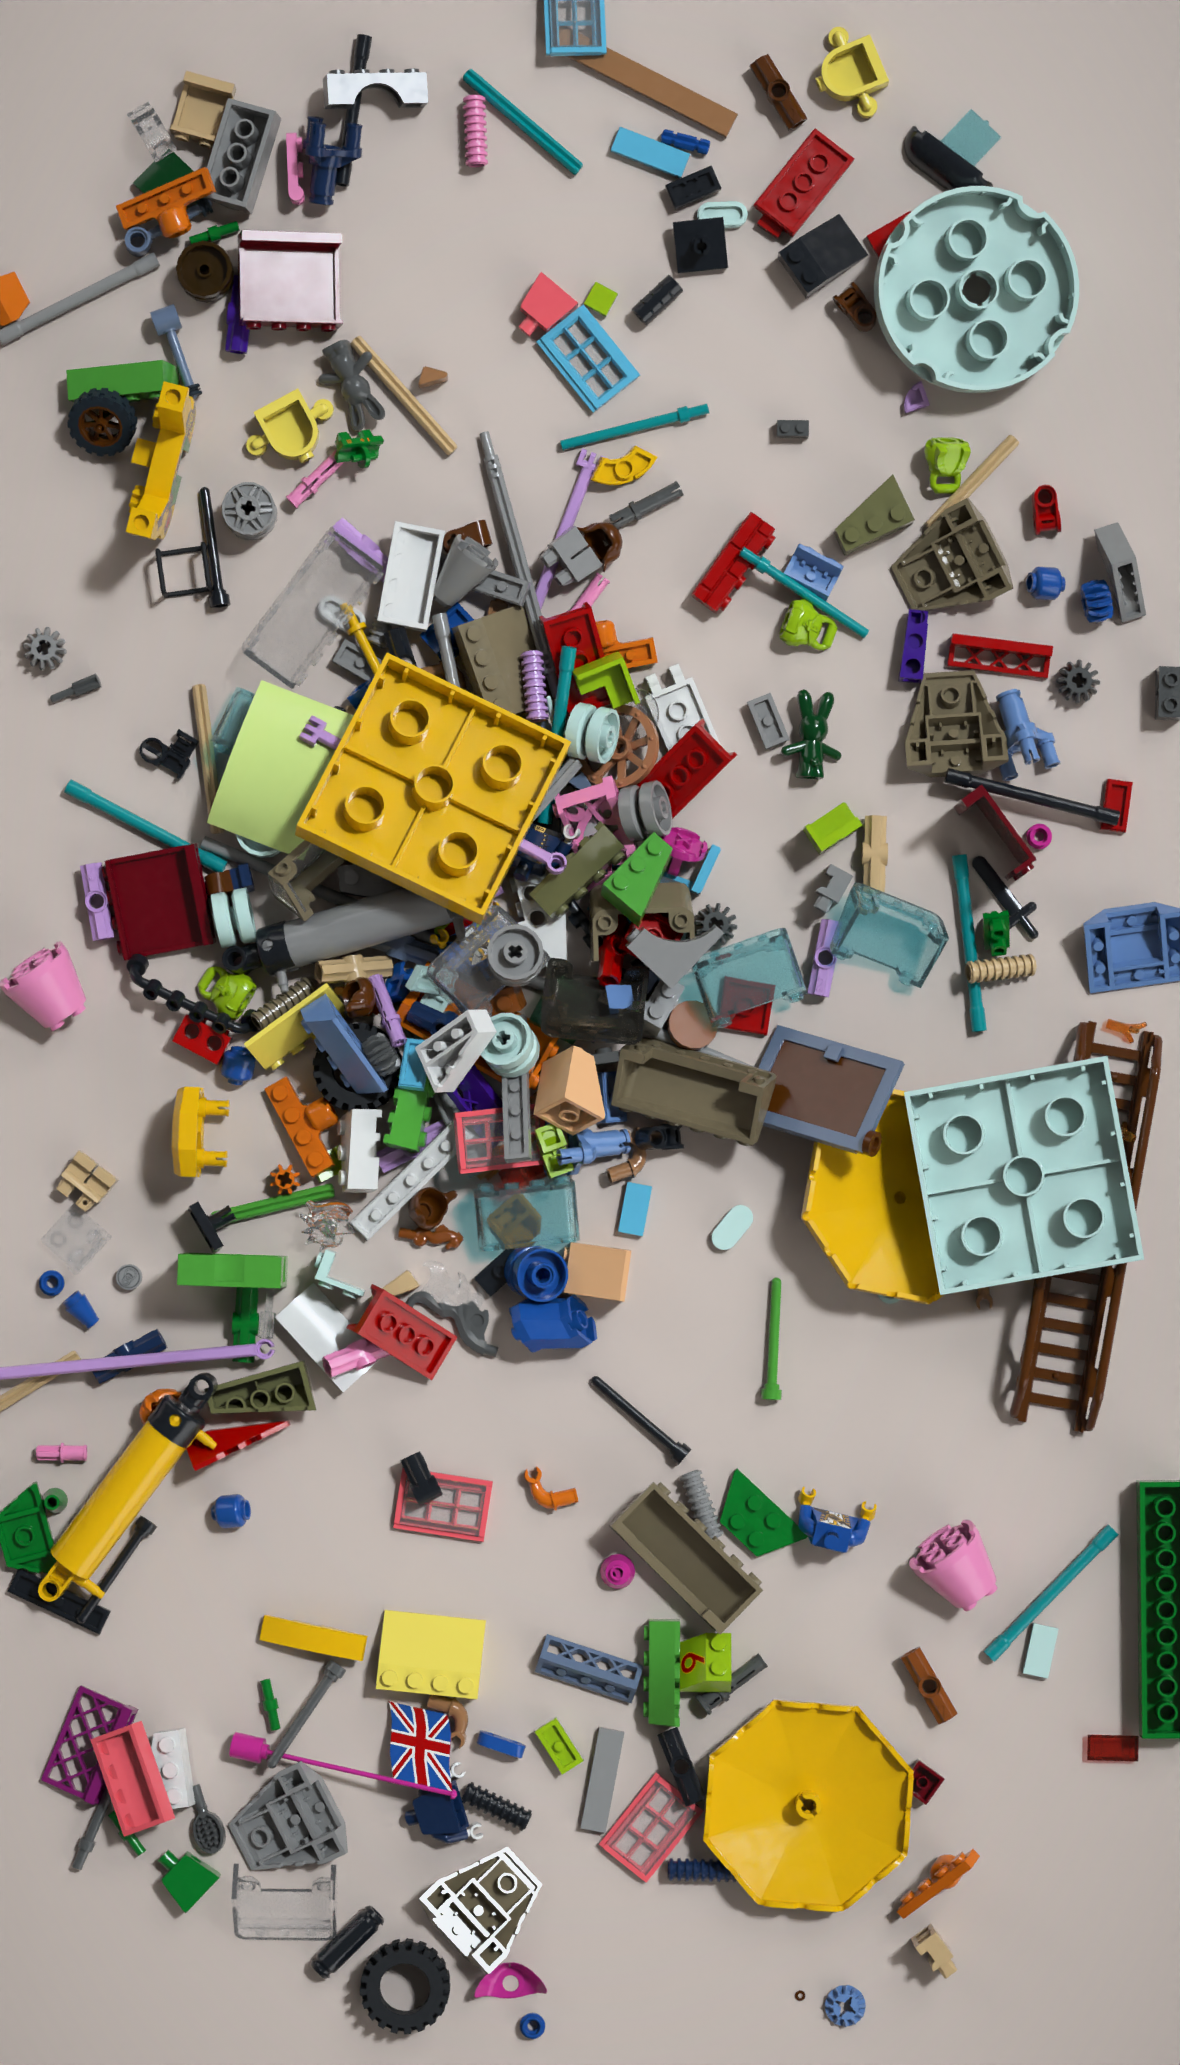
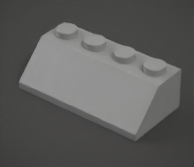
M228 98L207 165L216 192L204 198L227 208L252 215L281 122V117L276 111Z

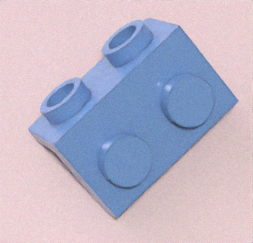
M798 544L784 574L827 601L844 567L836 560L821 555L811 547Z

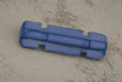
M667 129L662 132L661 143L666 145L674 144V147L689 151L697 150V153L705 155L709 151V140L702 138L697 140V137L679 132L674 134V131Z

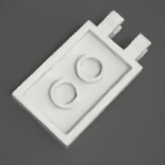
M679 664L669 667L675 684L667 688L661 689L655 673L645 677L652 694L645 696L668 751L701 719L705 721L704 729L720 744L693 678L685 680Z

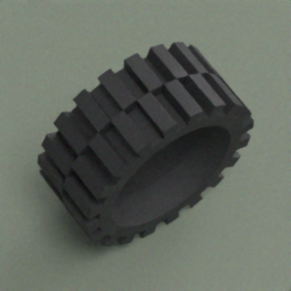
M348 1023L361 1043L366 1041L371 1035L379 1032L385 1034L390 1041L388 1034L378 1027L366 1023ZM317 1047L315 1058H313V1076L317 1083L316 1086L324 1098L336 1107L346 1111L351 1109H377V1107L384 1105L394 1096L395 1089L399 1083L400 1067L391 1075L383 1077L388 1088L387 1091L357 1094L356 1092L345 1090L338 1084L333 1068L327 1060L329 1054L326 1050L321 1052ZM394 1047L398 1056L400 1057V1060L402 1061L400 1050L398 1049V1047Z
M408 1938L400 1942V1939L393 1940L392 1944L387 1945L385 1943L380 1946V1950L374 1952L370 1956L368 1963H366L360 1981L362 2005L364 2009L367 2008L370 2019L372 2021L374 2019L379 2022L378 2026L382 2029L386 2026L391 2029L390 2032L396 2034L398 2031H404V2034H411L413 2030L420 2032L425 2030V2026L433 2025L437 2017L441 2016L444 2012L450 1993L449 1970L446 1969V1962L443 1957L440 1959L437 1955L438 1951L433 1947L432 1949L426 1947L427 1943L422 1941L415 1943L413 1939ZM411 1964L417 1966L426 1974L430 1983V1994L420 2007L410 2011H401L391 2007L384 2000L380 1990V1981L384 1973L395 1965Z

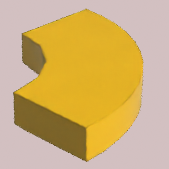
M634 445L621 458L608 459L600 457L590 480L606 485L628 483L645 474L652 467L657 456Z

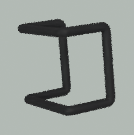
M201 542V546L168 551H161L159 548L155 550L160 588L164 597H175L213 590L205 542ZM201 551L207 587L166 592L161 556Z

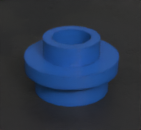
M54 1270L46 1271L39 1279L41 1291L49 1296L59 1294L65 1285L63 1276ZM50 1278H54L57 1282L54 1288L48 1286L47 1282Z
M537 2013L526 2014L520 2021L521 2033L529 2039L539 2038L545 2031V2021L542 2016ZM535 2021L538 2026L536 2029L531 2030L528 2028V2023Z

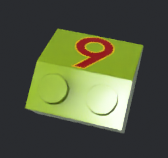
M704 1633L681 1641L680 1692H731V1633Z

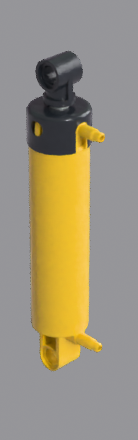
M201 1373L194 1376L179 1398L172 1395H164L149 1415L146 1423L52 1547L50 1552L57 1561L38 1587L39 1596L43 1600L51 1602L58 1599L72 1582L102 1599L105 1592L89 1578L194 1439L199 1440L211 1449L216 1447L217 1443L202 1431L205 1427V1421L198 1414L217 1390L218 1383L212 1374ZM199 1380H204L208 1383L209 1390L207 1393H202L198 1390L197 1383ZM48 1582L56 1585V1595H52L47 1591L46 1585Z

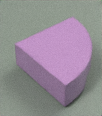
M922 381L913 385L908 391L904 401L905 414L930 405Z

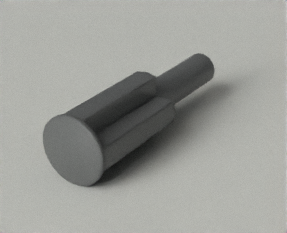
M95 673L72 683V687L51 695L50 699L52 702H56L73 694L80 696L101 687L100 679Z

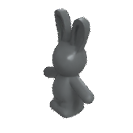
M340 340L324 348L322 352L330 361L335 373L321 374L319 382L321 384L341 383L342 396L349 404L352 428L355 431H361L364 428L365 418L362 403L374 419H384V408L371 394L368 381L359 375L372 359V354L366 351L356 361L352 353L350 341Z

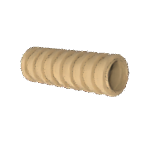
M1027 954L1026 956L1019 955L1018 957L1015 955L1011 958L1007 956L1004 959L1002 957L997 959L991 958L989 961L987 959L982 961L975 960L974 962L968 961L966 963L965 975L970 984L980 983L983 980L985 982L990 980L996 981L997 979L1004 980L1005 977L1007 979H1012V977L1019 978L1020 976L1027 977V975H1035L1037 965L1032 954Z

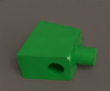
M168 1849L158 1860L168 1870L161 1879L162 1883L185 1913L221 1876L217 1870L188 1851L178 1859Z

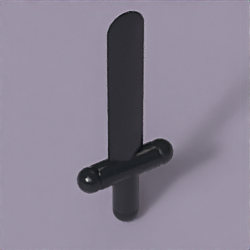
M982 856L975 857L972 861L973 868L1005 910H1008L1010 915L1009 930L1019 923L1031 939H1036L1039 933L1027 918L1037 909L1036 903L1029 902L1022 907L988 861Z

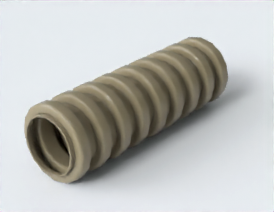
M302 977L300 981L294 983V986L288 987V993L276 995V999L272 998L269 1003L263 1005V1008L259 1007L257 1012H252L251 1020L255 1027L260 1031L316 991L312 981Z

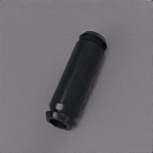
M371 1905L366 1906L365 1911L359 1912L317 1954L316 1960L312 1959L311 1966L322 1978H330V1974L335 1973L376 1933L380 1924L383 1925L384 1918Z

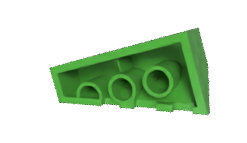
M649 1619V1625H644V1641H649V1651H644V1666H649V1676H644V1692H649L648 1702H643V1717H648L649 1724L680 1727V1619Z

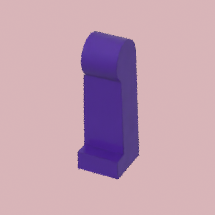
M908 610L899 682L921 684L923 680L928 631V611Z

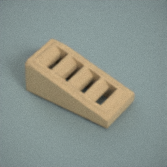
M406 1270L382 1289L394 1296H398L418 1288L420 1284L412 1273ZM371 1296L370 1298H368L369 1304H370L371 1300L373 1299V1296Z

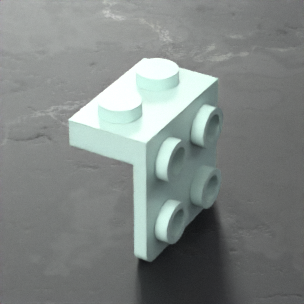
M326 1249L324 1253L319 1252L314 1267L318 1268L315 1279L320 1280L318 1285L331 1290L334 1289V1286L344 1289L342 1294L354 1299L358 1295H364L366 1290L328 1276L337 1252Z

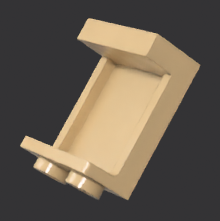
M186 71L183 79L184 87L174 122L170 126V131L177 140L189 142V139L199 141L198 145L212 149L228 98L234 100L236 87L233 83Z

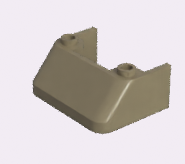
M680 882L659 883L645 913H668V922L674 931L686 933V939L694 938V914L689 888ZM602 885L593 887L589 893L591 961H599L598 935L612 934L618 926V914H622L601 896Z

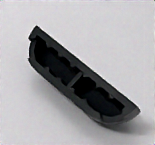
M912 126L907 133L904 150L908 160L946 190L967 186L993 187L991 182L982 178L983 173L927 131L922 133L916 126Z

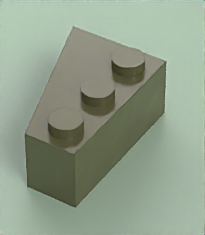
M893 474L835 529L834 535L844 556L913 524L915 519Z

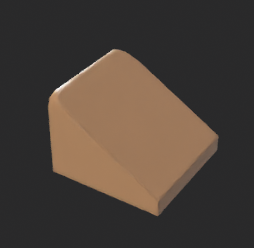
M426 366L423 367L419 388L448 381V373Z

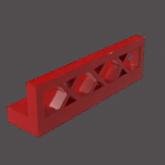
M953 633L950 639L947 666L1048 679L1053 646ZM955 647L966 648L971 657L965 662L953 661ZM971 649H976L979 651L974 654ZM983 651H990L997 660L990 665H983L976 656ZM996 652L1004 654L1001 657H999ZM1008 654H1015L1022 663L1013 669L1008 668L1002 659ZM1021 655L1030 656V657H1028L1026 660H1024ZM1033 657L1045 658L1043 672L1033 671L1027 662ZM972 659H974L977 664L969 663V662H970ZM999 662L1002 667H997L994 665ZM1024 665L1027 670H1021L1019 668Z

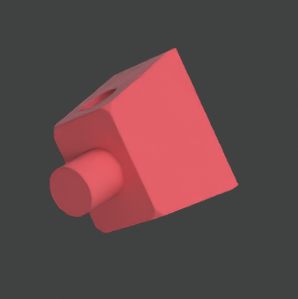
M541 272L520 306V311L527 317L518 328L529 337L538 326L547 333L578 308V302Z

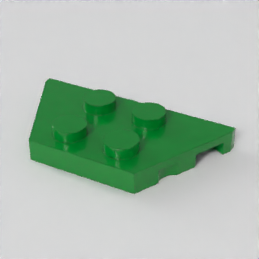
M736 1468L720 1517L722 1525L757 1557L808 1537L788 1515Z
M36 1481L0 1511V1544L7 1567L23 1568L36 1573H48L57 1561L50 1552L55 1543L38 1482Z

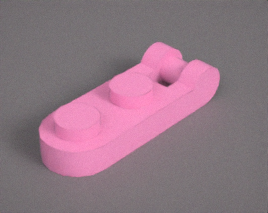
M286 133L288 194L292 204L301 205L305 201L303 189L299 185V178H304L303 162L298 160V153H303L302 137H297V133Z

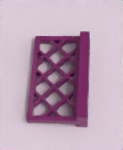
M81 1685L41 1780L80 1797L87 1803L92 1805L99 1804L106 1784L98 1760L94 1767L87 1769L82 1755L93 1751V1746L80 1752L76 1738L88 1734L89 1739H93L92 1731L104 1727L106 1733L131 1725L139 1709L125 1705ZM84 1693L92 1696L96 1707L85 1712L81 1705ZM99 1700L105 1703L100 1705ZM107 1705L119 1708L115 1719L107 1722L102 1708ZM98 1710L103 1724L90 1728L86 1714ZM81 1717L86 1731L74 1735L71 1728L72 1721ZM71 1740L76 1754L64 1759L61 1751L62 1745ZM78 1757L83 1771L71 1776L66 1762ZM62 1764L67 1778L60 1781L50 1778L53 1767ZM82 1774L85 1775L88 1783L84 1792L77 1790L72 1780ZM68 1781L70 1786L64 1784L63 1782Z

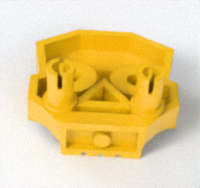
M182 1087L177 1090L173 1111L171 1146L174 1174L181 1177H201V1169L204 1166L227 1167L228 1160H217V1158H228V1151H205L203 1145L206 1115L229 1117L228 1109H219V1107H230L229 1100H207V1097H204V1088Z

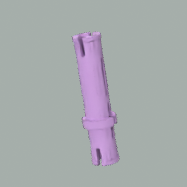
M380 974L372 975L368 979L374 986L376 994L375 1003L382 1018L381 1025L386 1029L392 1047H400L407 1042L400 1024V1015L395 1012L383 976Z

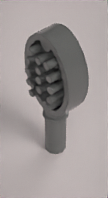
M200 1784L193 1786L195 1805L198 1811V1816L193 1823V1834L198 1846L206 1853L213 1854L220 1851L225 1844V1827L215 1813L208 1811Z

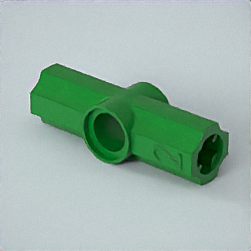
M236 1287L235 1312H233L232 1317L233 1345L256 1343V1336H258L259 1313H257L259 1288ZM255 1356L232 1358V1361L254 1363Z

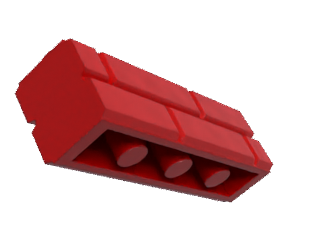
M750 512L691 596L714 613H717L719 609L724 611L732 600L729 597L730 593L734 588L738 591L747 578L743 575L748 568L754 570L753 564L739 556L740 551L743 547H746L758 556L763 547L768 550L776 539L773 536L775 528L753 512Z

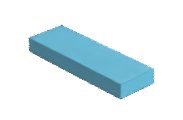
M619 127L611 148V152L677 178H682L690 157V153L623 127Z

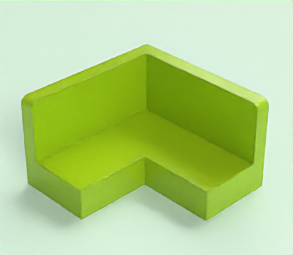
M618 651L577 667L572 672L581 695L604 686L613 709L629 702H633L635 705L640 703L625 660Z
M843 802L812 824L804 826L803 831L820 855L862 827V823L858 817L853 815L847 804Z

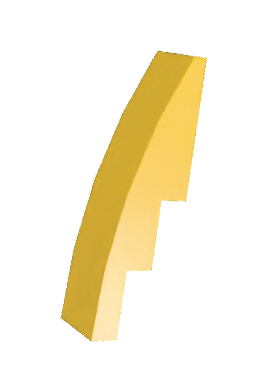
M264 1615L259 1640L363 1661L368 1636L328 1626Z

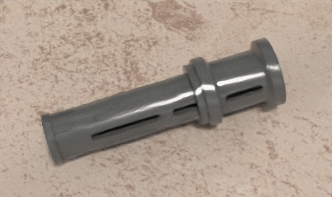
M758 1653L754 1658L732 1673L731 1692H705L695 1697L710 1715L712 1709L723 1701L727 1702L730 1694L767 1668L768 1665Z

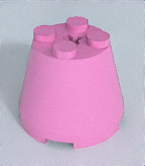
M61 941L54 944L55 948L52 950L43 948L13 969L12 977L9 980L5 977L0 981V988L11 1000L44 1028L50 1027L52 1031L61 1027L65 1023L63 1020L71 1014L74 1017L86 1009L84 1006L86 1001L84 991L70 954Z
M963 1520L961 1522L962 1525L951 1528L948 1524L929 1536L918 1546L921 1551L916 1558L910 1559L909 1565L920 1579L954 1607L969 1611L976 1606L978 1600L993 1594L997 1590V1586L995 1584L996 1576L978 1529L972 1521Z

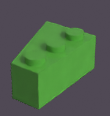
M655 832L603 883L601 896L638 928L668 866L673 850Z

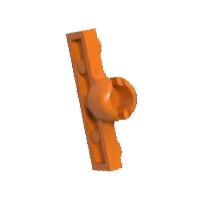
M203 167L116 205L124 230H129L156 219L162 235L168 238H175L187 233L191 229L192 225L186 211L187 205L215 193L216 190L208 168Z
M612 621L596 622L605 656L618 651L623 656L627 668L658 663L653 637L621 643L617 640L615 626Z
M284 1077L266 1087L265 1091L311 1177L314 1178L335 1166L321 1140V1133L338 1122V1116L332 1104L326 1098L321 1097L308 1105H303L288 1077Z
M972 1849L966 1854L961 1852L957 1856H939L930 1868L931 1879L926 1878L918 1885L916 1892L912 1890L907 1892L900 1900L902 1905L897 1910V1913L904 1919L943 1889L955 1887L963 1874L974 1866L980 1855Z

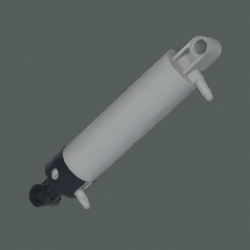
M400 887L314 913L305 922L297 918L259 928L256 932V943L243 947L231 946L227 948L223 953L222 963L235 975H247L254 969L264 967L269 976L277 977L281 993L285 994L289 991L286 973L299 970L301 967L315 964L318 961H325L449 923L454 924L458 940L464 941L466 939L463 923L464 917ZM242 956L241 963L234 966L235 959Z

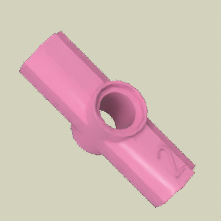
M363 1338L347 1345L345 1349L324 1356L322 1358L323 1368L326 1374L332 1378L353 1369L360 1370L374 1364L376 1360L385 1358L390 1354Z

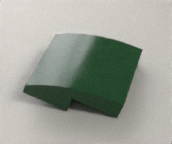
M168 147L133 184L144 194L194 171Z

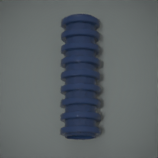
M669 1858L668 1861L669 1881H673V1879H677V1881L685 1879V1882H688L689 1879H693V1882H696L697 1879H701V1882H704L705 1879H709V1882H712L713 1879L717 1880V1882L725 1880V1882H729V1880L737 1881L719 1859L717 1861H713V1859L697 1861L694 1858L693 1861H689V1858H685V1861H681V1858H677V1861H673V1858Z

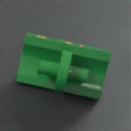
M370 429L360 431L356 438H351L347 432H340L335 440L337 451L334 458L337 463L351 461L357 462L358 466L362 469L368 468L371 460L378 458L379 447L383 444L384 440L381 435L373 436Z
M1008 910L1001 913L997 911L983 913L984 950H991L992 956L1006 955L1007 948H1010Z

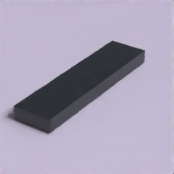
M23 1569L17 1570L8 1592L99 1635L101 1634L111 1610L97 1605L87 1621L79 1623L77 1616L87 1603V1599L66 1590L58 1599L51 1602L45 1601L38 1593V1587L43 1579ZM48 1582L46 1585L47 1591L52 1595H56V1585Z

